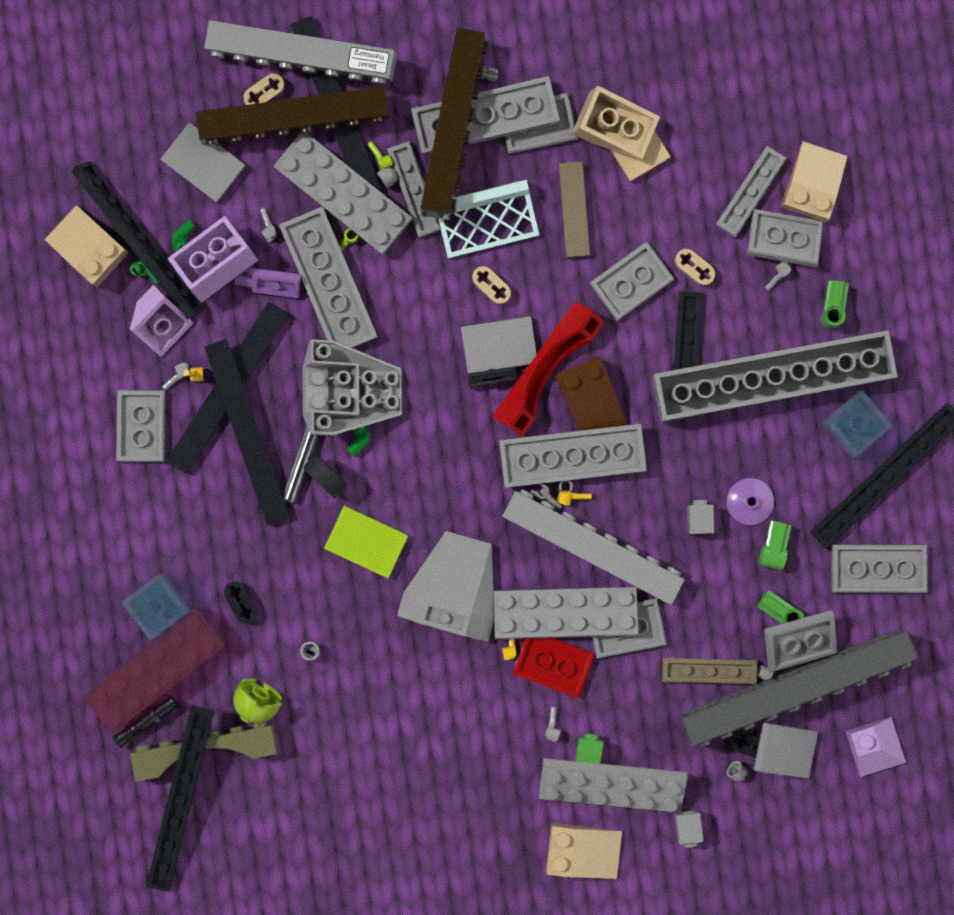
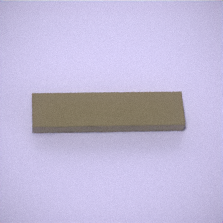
M583 162L559 163L566 258L590 256Z
M662 658V682L757 684L758 660Z

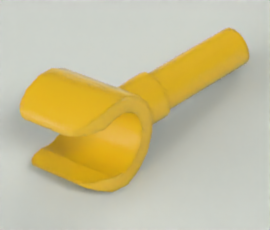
M204 367L190 368V370L183 372L185 376H190L191 382L204 381Z
M562 490L557 501L570 506L572 499H592V494H577Z
M509 639V647L502 648L504 660H511L516 657L515 639Z

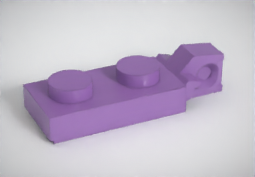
M249 268L235 277V285L247 286L254 293L299 298L301 274Z

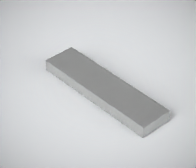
M410 141L388 148V153L396 171L410 215L413 218L418 237L421 238L441 231L437 218L421 215L420 207L425 183Z
M766 146L719 218L716 226L735 238L787 158Z

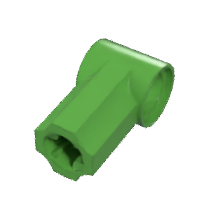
M829 280L827 283L824 309L820 317L821 324L826 329H836L846 318L845 306L848 283L837 280ZM829 312H833L838 316L837 323H833L828 319Z
M775 521L770 522L766 543L763 545L760 553L759 566L783 571L787 559L786 547L791 525Z
M770 590L763 595L757 605L760 610L781 624L787 623V616L791 612L796 613L798 619L805 618L800 610L794 608Z

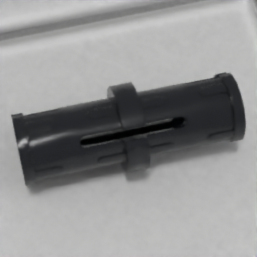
M515 367L495 371L492 368L488 372L468 374L470 389L490 385L491 387H496V384L517 382Z

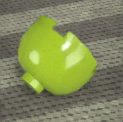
M245 678L240 681L233 697L235 710L246 723H265L276 715L282 705L280 703L282 698L270 685L264 683L263 688L255 684L256 679Z

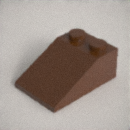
M599 356L554 377L578 431L615 427L626 423L620 404Z

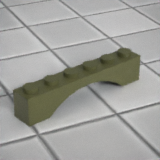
M267 722L253 723V728L244 729L243 725L229 728L230 732L223 734L220 733V730L209 732L205 748L230 749L243 753L253 759L274 755L279 752L274 725H267ZM173 739L159 742L160 746L150 748V744L136 746V751L130 753L135 782L160 777L178 759L182 742L174 743Z

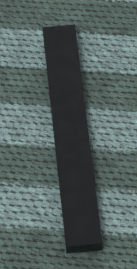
M312 16L290 24L294 34L321 38ZM317 70L316 74L310 73L318 95L342 92L337 77L327 76L325 71ZM337 126L338 129L333 130L346 165L377 190L382 191L357 127Z
M91 161L75 166L71 171L187 320L200 314L205 309L204 305L189 289L179 273Z
M269 302L233 356L243 386L289 316ZM217 382L166 460L186 474L227 412Z
M224 339L204 346L266 524L268 526L290 518L228 341Z
M945 403L809 531L824 549L833 544L954 430V409L948 403Z
M191 705L146 883L148 888L166 892L170 890L215 713L213 709Z

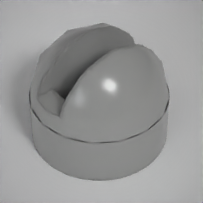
M387 167L377 173L387 188L391 187L397 180L396 171L392 168Z
M306 642L301 646L300 655L305 661H314L319 655V647L314 642ZM304 649H307V650H309L310 652L316 653L315 656L313 657V656H311V655H309V654L303 652Z
M740 761L732 762L727 769V776L736 782L744 781V777L748 775L747 767Z

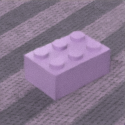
M225 216L168 258L201 303L258 261Z

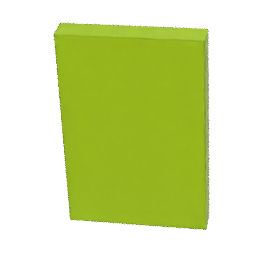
M343 506L324 549L389 578L409 535Z

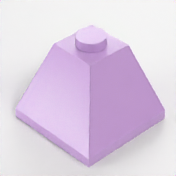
M153 285L137 301L130 330L162 357L190 328L193 322L190 319L187 320L183 313Z
M892 717L846 731L860 777L906 763Z

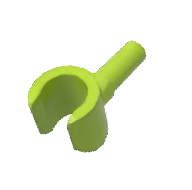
M373 141L369 142L368 146L377 158L381 170L387 167L393 168L390 155L382 157Z
M350 228L344 232V240L339 245L341 252L349 244L352 245L358 240V235L354 239L347 238V234L351 232Z

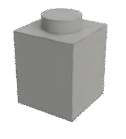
M693 500V505H687L688 534L714 533L713 505H707V500Z
M698 810L681 813L675 812L678 843L684 844L686 848L698 846V842H703L700 812Z

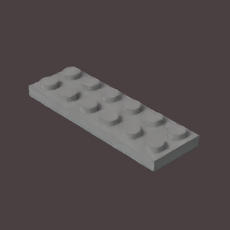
M549 76L480 92L478 100L473 101L472 108H475L476 111L474 122H469L468 131H471L469 145L560 123ZM442 102L411 109L422 156L432 153Z
M299 134L273 166L382 255L385 254L413 219L309 134Z
M323 207L280 224L279 227L298 272L301 274V279L327 340L336 341L354 348L378 338Z
M641 424L499 440L505 487L646 471Z
M636 587L494 591L495 640L638 636Z
M543 758L539 799L681 813L687 772Z

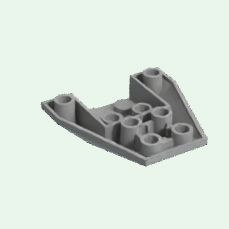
M314 339L309 341L303 364V417L311 435L333 436L402 415L401 368L336 341Z
M446 531L404 591L397 616L430 627L488 642L495 620L491 544Z

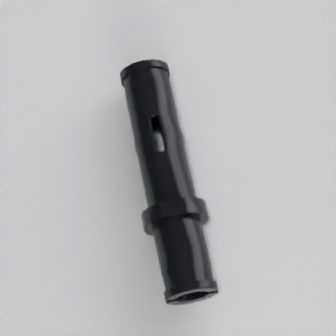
M169 695L155 707H149L148 712L116 735H113L114 742L119 748H122L155 723H161L166 715L179 708L178 702L172 695Z

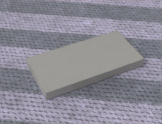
M831 545V592L928 593L927 545Z

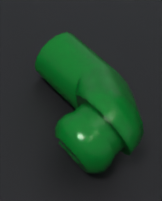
M190 220L173 233V249L175 252L188 243V235L197 229Z
M136 261L130 266V272L133 275L149 276L156 286L159 285L142 261Z
M368 426L354 429L355 441L347 448L354 457L370 441Z

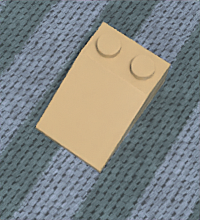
M596 86L589 92L572 134L592 144L641 160L660 116L600 86Z
M802 142L780 209L826 223L830 219L838 195L847 156Z
M77 205L45 239L48 244L95 287H98L129 254Z
M551 822L546 863L547 875L617 879L622 831Z

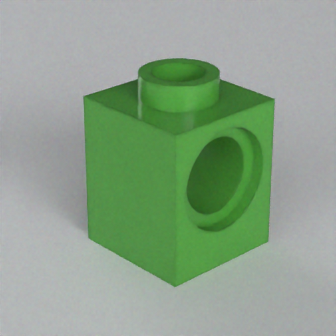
M585 733L584 737H578L575 762L600 764L603 741L598 739L599 735Z

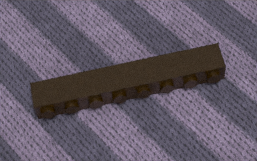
M457 27L420 207L421 215L450 220L451 213L455 214L457 199H454L455 191H460L462 177L459 176L460 167H465L466 154L463 151L464 146L469 145L471 131H468L469 122H474L476 109L472 108L473 101L478 100L480 86H477L478 77H483L485 64L481 63L482 56L487 55L489 41L485 39V32Z
M384 86L196 112L199 140L202 144H206L207 147L219 146L220 142L230 141L231 144L242 143L245 138L264 140L267 139V135L276 134L277 137H287L291 135V132L300 131V134L313 133L314 129L323 128L324 131L338 129L337 126L341 125L353 128L361 126L362 122L381 124L385 122L384 119H389Z

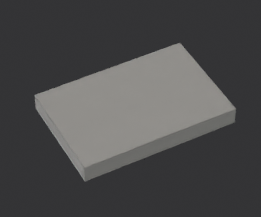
M568 93L554 96L560 123L505 136L508 154L578 139L576 135L572 134L575 124Z
M190 122L161 158V161L216 203L219 202L246 167L245 164L220 145L207 147L206 144H202L199 140L198 128Z
M754 209L746 255L817 267L824 221Z
M646 241L589 284L615 320L618 321L671 283L674 278Z
M531 316L461 327L468 374L485 372L492 368L499 370L529 365L537 354Z
M117 390L116 461L165 462L166 391Z
M658 598L637 602L638 636L592 637L596 658L667 645Z
M832 610L764 629L768 668L771 672L838 653L835 614Z
M763 723L754 770L809 778L818 732Z

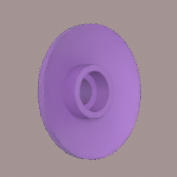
M746 478L736 482L727 495V508L730 515L737 522L744 525L762 523L770 516L774 507V497L771 489L763 481L755 478ZM749 497H753L756 500L754 506L748 505L747 500Z

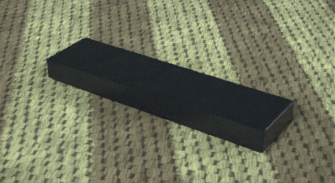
M679 291L673 370L698 366L703 293Z

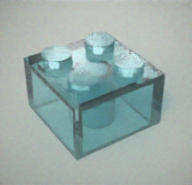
M863 390L854 393L821 421L851 458L857 457L893 427Z
M164 573L158 574L121 602L150 641L156 639L192 611Z

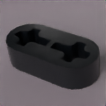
M237 581L227 584L224 589V595L238 621L245 624L253 622L258 615V610L246 587ZM233 585L235 588H241L239 596L242 601L238 602L235 596L231 597L229 595ZM243 603L247 609H252L253 612L250 614V619L241 617L243 609L240 604Z
M738 730L730 736L729 742L735 751L756 758L758 749H755L754 745H759L761 736ZM744 735V739L751 742L750 746L741 745L738 748L735 739Z

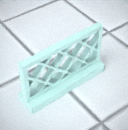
M527 180L454 197V199H457L456 212L465 210L462 216L455 212L454 215L458 216L460 220L454 230L445 226L444 220L438 218L448 258L538 236L539 231ZM525 195L527 205L522 213L510 206L515 197ZM510 199L508 204L504 203L503 200ZM499 202L506 206L499 219L487 212L492 203ZM487 205L485 210H483L479 206ZM471 208H477L483 212L477 224L464 218ZM508 208L520 215L514 227L502 221ZM527 209H528L530 218L527 217L526 215H524V214L526 213ZM485 214L497 220L491 233L479 227ZM522 217L531 222L533 232L523 234L516 230ZM462 220L474 226L468 239L456 232ZM499 223L511 229L506 239L501 240L493 235ZM477 228L489 235L482 245H477L470 241ZM446 229L452 232L449 238L447 236ZM514 231L520 234L518 236L511 237ZM454 234L466 241L461 250L451 252L449 242ZM491 237L497 240L488 243ZM468 243H470V244H472V245L474 246V247L466 248V246H467Z

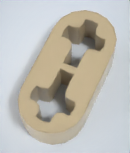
M277 74L267 75L245 92V104H255L254 102L249 103L251 100L250 95L258 96L262 92L264 94L258 98L259 103L273 101L284 92L285 84L283 79ZM271 80L274 82L279 81L278 90L275 91L271 88L267 92L265 91L270 87L269 82Z
M683 249L677 253L675 257L676 267L696 284L706 286L714 280L715 271L713 267L690 249ZM690 255L689 261L695 266L691 267L689 264L683 266L680 256ZM697 267L701 271L708 270V277L710 279L700 280V273L695 268Z
M482 266L475 269L472 277L475 286L495 304L502 305L508 302L511 295L508 285L488 267ZM479 272L481 274L487 272V279L491 282V284L488 285L484 281L479 283V276L477 274ZM495 286L498 290L504 288L506 290L504 293L506 298L500 297L496 299V292L492 287Z

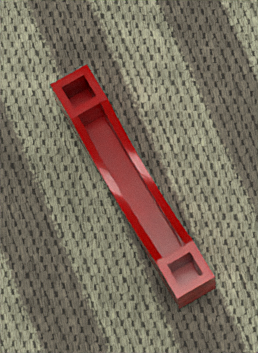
M575 301L495 411L493 417L505 427L523 437L536 419L540 395L553 371L568 355L579 347L591 342L605 322L595 312Z

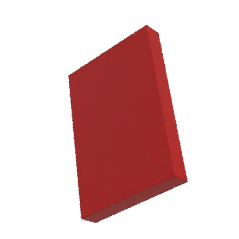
M554 638L524 639L512 674L579 699L595 654Z

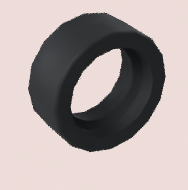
M317 454L303 466L306 472L333 498H336L347 487V484Z

